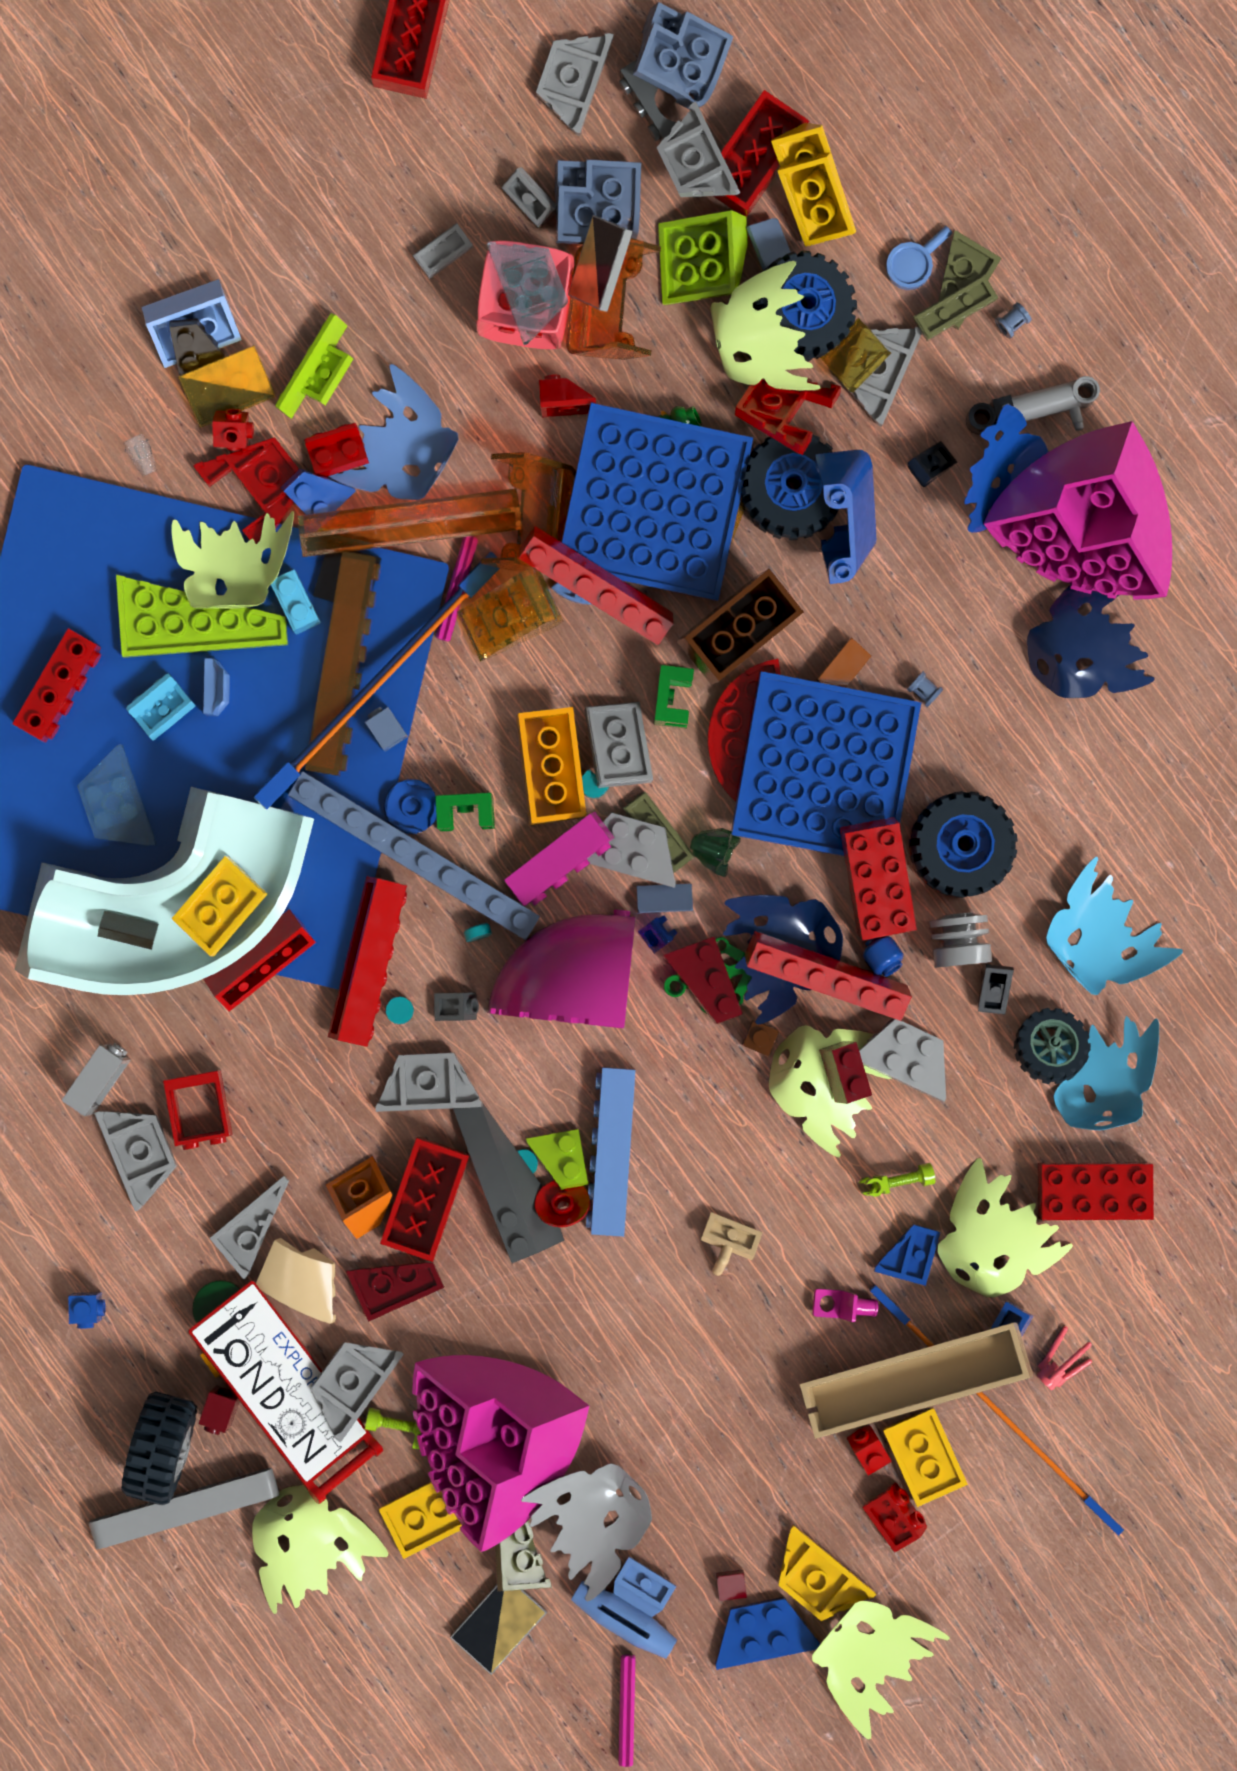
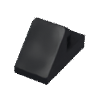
M942 441L910 460L908 462V469L921 486L926 487L958 462Z
M986 964L981 969L982 984L978 1000V1012L1006 1013L1014 967Z

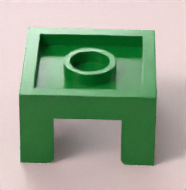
M661 665L654 725L687 729L689 711L667 708V706L673 705L675 689L670 688V686L690 688L692 686L694 669Z
M492 793L437 795V829L440 832L453 831V809H457V813L474 812V808H478L479 826L484 830L495 829L494 798Z

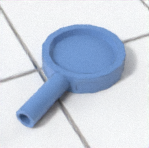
M944 226L923 246L918 243L906 242L894 247L888 255L885 266L891 283L904 290L918 289L924 285L929 279L933 267L930 254L952 234V231L947 226Z

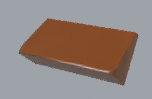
M851 637L816 682L846 688L871 658V655Z

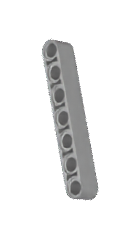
M266 1468L173 1495L170 1503L165 1505L150 1502L93 1519L88 1523L95 1548L102 1549L266 1501L280 1494L273 1469Z

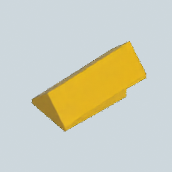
M804 123L772 139L771 143L780 164L777 172L805 247L855 234L856 229L823 125Z

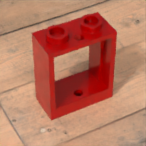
M221 1070L163 1081L175 1146L182 1145L183 1150L198 1148L201 1141L209 1140L210 1145L227 1142L226 1137L232 1136L233 1133ZM214 1083L223 1130L184 1137L176 1090Z

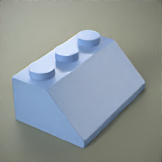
M219 279L142 307L145 323L164 368L177 364L169 328L170 321L197 318L205 327V331L217 341L219 348L242 340Z

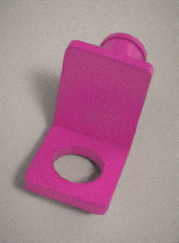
M814 1290L812 1315L815 1317L840 1318L849 1322H855L856 1315L876 1317L878 1313V1301L876 1299H858L857 1294L844 1290ZM829 1295L833 1299V1307L829 1311H823L820 1307V1301L824 1296Z

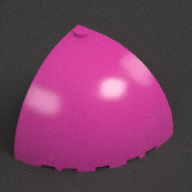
M1133 421L1083 434L1043 455L1007 486L995 501L985 519L984 525L1002 547L1008 546L1017 554L1016 559L1019 562H1025L1036 567V573L1053 582L1059 579L1072 584L1071 589L1091 594L1093 590L1116 599L1117 595H1132L1133 600L1167 596L1172 570V532L1168 505L1155 462Z
M614 910L613 915L591 914L575 916L555 922L539 930L523 942L506 961L493 986L487 1013L624 1028L635 917H630V911Z
M451 1355L430 1358L415 1363L412 1394L417 1395V1409L413 1411V1416L421 1431V1434L417 1435L421 1455H427L432 1470L428 1472V1475L436 1493L442 1492L443 1501L446 1505L445 1509L448 1514L454 1513L462 1524L460 1527L461 1532L479 1551L484 1552L517 1531L542 1505L539 1503L522 1502L521 1500L524 1496L565 1475L581 1441L589 1405L551 1377L529 1367L506 1360L484 1356Z

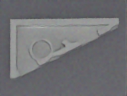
M286 1176L278 1180L210 1237V1240L243 1279L249 1275L289 1183V1179Z

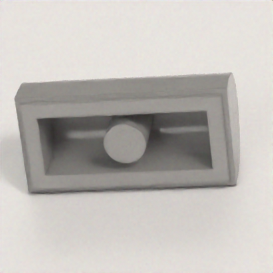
M522 167L517 168L501 187L537 227L546 224L556 214L555 202Z

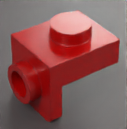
M867 1425L847 1437V1441L868 1476L892 1462L871 1425Z

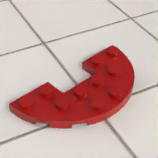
M779 659L762 662L739 675L729 684L718 699L710 719L708 729L710 762L720 785L735 802L759 672L763 671L781 675Z

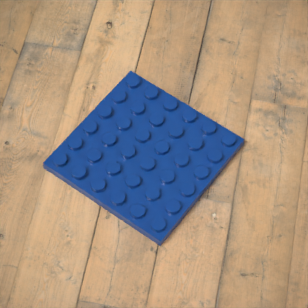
M591 403L562 543L622 581L718 601L740 503L741 488H743L744 481L741 480L742 472L747 470L748 465L745 462L748 456H750L753 438Z
M763 671L759 672L730 835L844 856L840 827L894 817L900 824L921 702Z

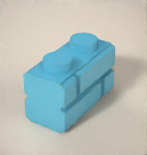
M291 570L277 577L271 586L294 633L297 635L320 624L321 621L297 572Z

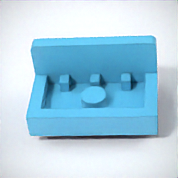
M166 674L156 680L143 694L137 696L126 707V710L154 741L196 705L170 674Z

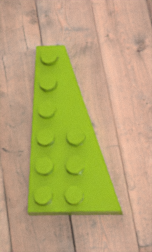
M116 575L123 658L288 645L285 616L251 608H193L190 606L185 591Z

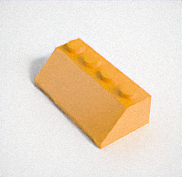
M573 707L518 713L516 721L529 825L586 817Z

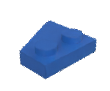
M299 469L281 487L287 496L317 527L322 525L356 492L353 487L335 482L324 476L314 475L312 472Z
M912 1224L874 1267V1272L926 1286L940 1232Z

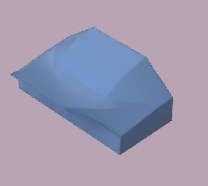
M205 658L203 714L206 716H219L229 704L230 675L219 661Z

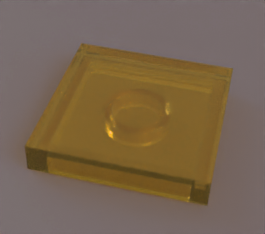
M860 318L855 320L854 325L849 328L850 333L838 346L820 357L852 393L891 354Z

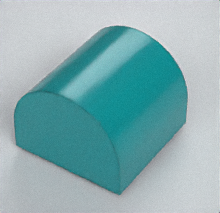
M587 770L582 776L584 796L587 798L599 799L609 790V787L598 788L596 775L592 771Z

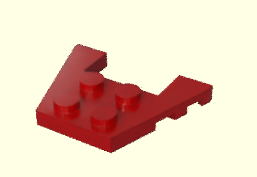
M762 378L758 384L748 387L736 405L735 416L798 454L803 455L812 440L813 432L789 425L804 400L832 408L840 396L841 386L831 384V389L786 390L773 388ZM808 382V383H811V384L818 385V383H815V382Z
M275 437L247 446L246 448H241L242 450L227 455L217 456L213 460L204 463L202 461L193 465L208 487H211L231 471L235 473L264 511L262 516L242 530L249 540L254 539L255 544H258L261 539L266 513L269 514L270 518H274L276 529L294 504L281 487L299 468Z

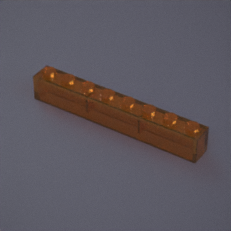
M517 489L297 516L303 557L522 530Z
M342 551L310 743L354 698L355 689L360 690L362 673H358L360 662H365L367 646H363L364 636L370 634L372 619H368L369 608H374L376 601V592L372 591L373 580L379 581L381 565L376 564L377 558L374 556ZM350 718L306 763V771L339 777L341 776V771L346 772L348 755H344L346 744H351L353 728L349 727Z

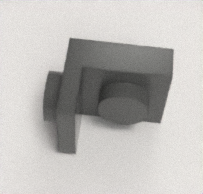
M476 992L434 993L435 1021L477 1019L479 1003Z

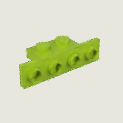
M333 313L323 323L320 332L309 346L305 357L294 371L291 380L280 394L279 400L275 405L278 410L291 419L305 396L326 406L353 361L349 354L335 348L348 325Z

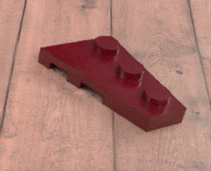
M715 937L662 955L715 1024L743 1014Z
M434 1261L346 1270L368 1322L445 1287Z

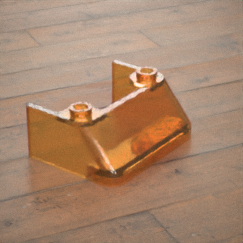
M630 238L607 312L596 309L570 296L566 348L569 353L578 356L618 360L651 356L652 350L635 346L633 335L628 332H622L626 281L627 279L635 278L640 273L643 266V255L658 253L661 251V246ZM583 246L578 248L574 256L572 280Z
M526 452L491 454V460L509 464V482L514 488L522 490L517 543L505 544L500 558H482L481 564L510 571L541 573L519 559L520 546L534 526L562 542L576 471L571 465Z

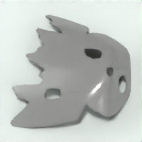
M612 1463L598 1468L592 1474L578 1471L558 1478L532 1491L521 1500L522 1502L542 1504L531 1516L532 1521L529 1527H533L553 1515L559 1516L556 1524L563 1527L551 1548V1552L561 1550L564 1554H570L568 1567L570 1568L568 1577L570 1580L592 1561L591 1571L584 1584L589 1586L585 1597L587 1602L598 1596L619 1571L621 1560L615 1553V1549H633L640 1542L652 1521L650 1503L646 1492L619 1465ZM629 1486L634 1487L640 1493L641 1500L631 1494ZM619 1488L624 1496H617L616 1490ZM570 1492V1501L559 1505L557 1502L558 1497ZM615 1510L619 1517L613 1524L605 1528L604 1519L609 1511Z

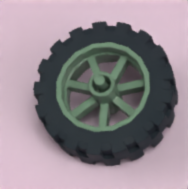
M1045 1008L1040 1012L1036 1011L1031 1014L1018 1029L1016 1040L1014 1041L1015 1057L1022 1064L1020 1066L1024 1072L1030 1073L1032 1079H1040L1045 1084H1050V1082L1060 1084L1064 1080L1072 1079L1089 1058L1088 1053L1091 1050V1043H1088L1089 1033L1084 1031V1024L1080 1020L1077 1021L1073 1018L1075 1015L1068 1012L1066 1014L1062 1012L1063 1009L1059 1008L1054 1010ZM1046 1028L1056 1029L1054 1036L1050 1037ZM1039 1030L1045 1041L1033 1039ZM1060 1032L1063 1033L1068 1040L1062 1041V1039L1059 1037ZM1034 1045L1042 1047V1052L1037 1054ZM1070 1045L1071 1054L1069 1055L1060 1047ZM1056 1053L1060 1055L1062 1058H1064L1066 1061L1064 1063L1057 1064ZM1044 1055L1050 1057L1051 1063H1048L1041 1058Z

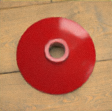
M551 1181L543 1186L535 1198V1210L538 1217L544 1223L553 1227H568L578 1223L586 1216L590 1207V1197L584 1186L561 1190L555 1181Z

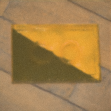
M255 345L178 376L200 428L212 423L216 411H226L232 408L243 411L276 397Z

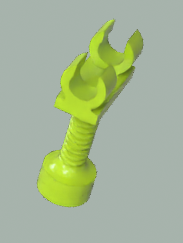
M931 1163L918 1165L916 1172L889 1178L883 1175H876L873 1178L864 1177L858 1184H871L872 1188L870 1191L860 1193L866 1196L877 1197L881 1194L890 1193L889 1188L912 1184L917 1181L921 1182L923 1187L935 1184V1173Z
M369 1408L365 1430L376 1432L379 1427H388L394 1430L399 1429V1431L412 1432L415 1434L412 1448L420 1449L417 1435L421 1434V1431L417 1426V1422H405V1420H397L391 1417L386 1418V1416L383 1417L379 1409Z

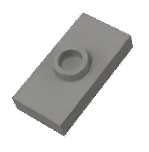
M456 223L416 252L413 258L430 279L472 249L473 244Z

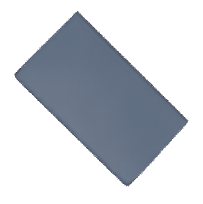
M777 218L768 219L746 227L762 270L777 258H782L791 252Z
M676 884L675 888L666 885L637 886L638 914L693 911L692 884Z

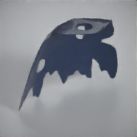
M1069 585L1050 607L1049 611L1053 621L1043 622L1029 631L1027 649L1031 671L1043 685L1057 696L1063 698L1091 697L1101 689L1104 682H1107L1110 692L1119 693L1146 686L1155 680L1154 677L1144 676L1145 670H1131L1125 667L1137 660L1147 658L1148 653L1141 651L1137 646L1129 644L1131 640L1130 631L1134 628L1135 624L1109 623V615L1102 614V609L1112 602L1114 598H1108V595L1093 590L1091 594L1071 589V585ZM1084 603H1089L1092 607L1091 612L1086 616L1079 614L1077 611L1079 607ZM1055 654L1061 655V663L1056 661ZM1080 658H1089L1093 661V664L1087 669L1079 670L1076 666V662ZM1038 659H1043L1048 664L1049 673L1047 675L1039 671L1037 666Z
M775 895L742 896L731 898L724 902L740 918L729 923L723 935L749 933L752 938L754 931L840 961L843 934L836 920L822 902L811 899L791 906L787 897ZM767 916L768 921L764 926H756L754 918ZM826 927L833 929L836 936L834 943H829L825 938L824 930ZM812 931L815 934V941L809 938V933ZM745 956L734 966L736 969H743L747 975L752 977L747 985V992L744 996L746 1001L770 990L767 999L758 1006L762 1013L756 1019V1024L766 1023L795 1005L798 996L794 992V987L802 990H811L747 967Z

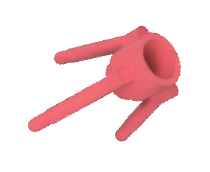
M1067 1326L1061 1329L1044 1360L1038 1365L1041 1371L1036 1376L1051 1391L1056 1386L1060 1387L1066 1380L1092 1363L1091 1359H1087L1066 1374L1064 1372L1092 1346L1091 1342H1087L1061 1366L1054 1361L1049 1364L1068 1330Z

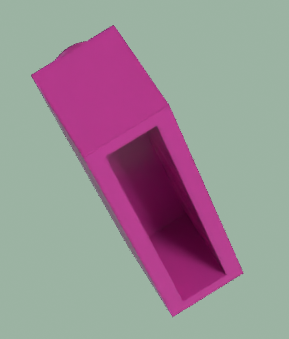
M596 812L590 813L504 881L523 906L530 903L535 906L547 897L544 892L553 886L556 890L568 881L567 874L573 870L578 873L590 864L587 859L596 853L599 857L612 847L609 842L615 837Z

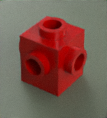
M235 408L215 412L212 421L213 447H224L231 451L246 448L249 439L254 437V422H249V412H242Z

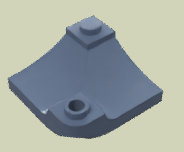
M658 2L650 9L644 24L641 49L633 75L673 95L676 98V103L687 109H690L689 106L695 101L700 108L709 100L714 91L734 36L687 11L684 14H680ZM689 93L694 95V99L689 96Z
M558 160L555 164L554 188L556 197V243L584 244L592 216L595 215L631 230L632 235L628 245L630 247L636 241L639 233L641 163L586 160L585 162Z

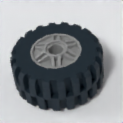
M157 1391L148 1395L140 1412L124 1467L121 1490L126 1496L158 1505L170 1503L190 1449V1441L197 1414V1406L193 1401Z

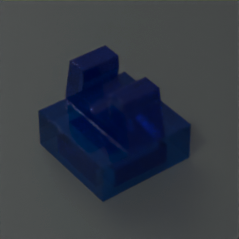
M665 915L655 918L638 931L654 954L671 942L677 934L675 929L668 932L663 926V923L668 920Z

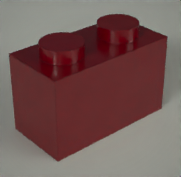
M842 1041L819 1050L835 1103L849 1104L872 1095L857 1042Z
M216 1385L209 1392L198 1423L205 1426L204 1430L206 1432L220 1435V1432L225 1433L232 1426L240 1403L232 1390Z

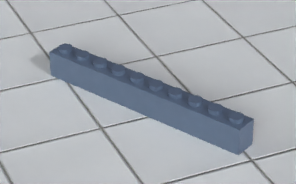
M303 771L288 794L292 799L523 940L527 939L540 918L539 915Z

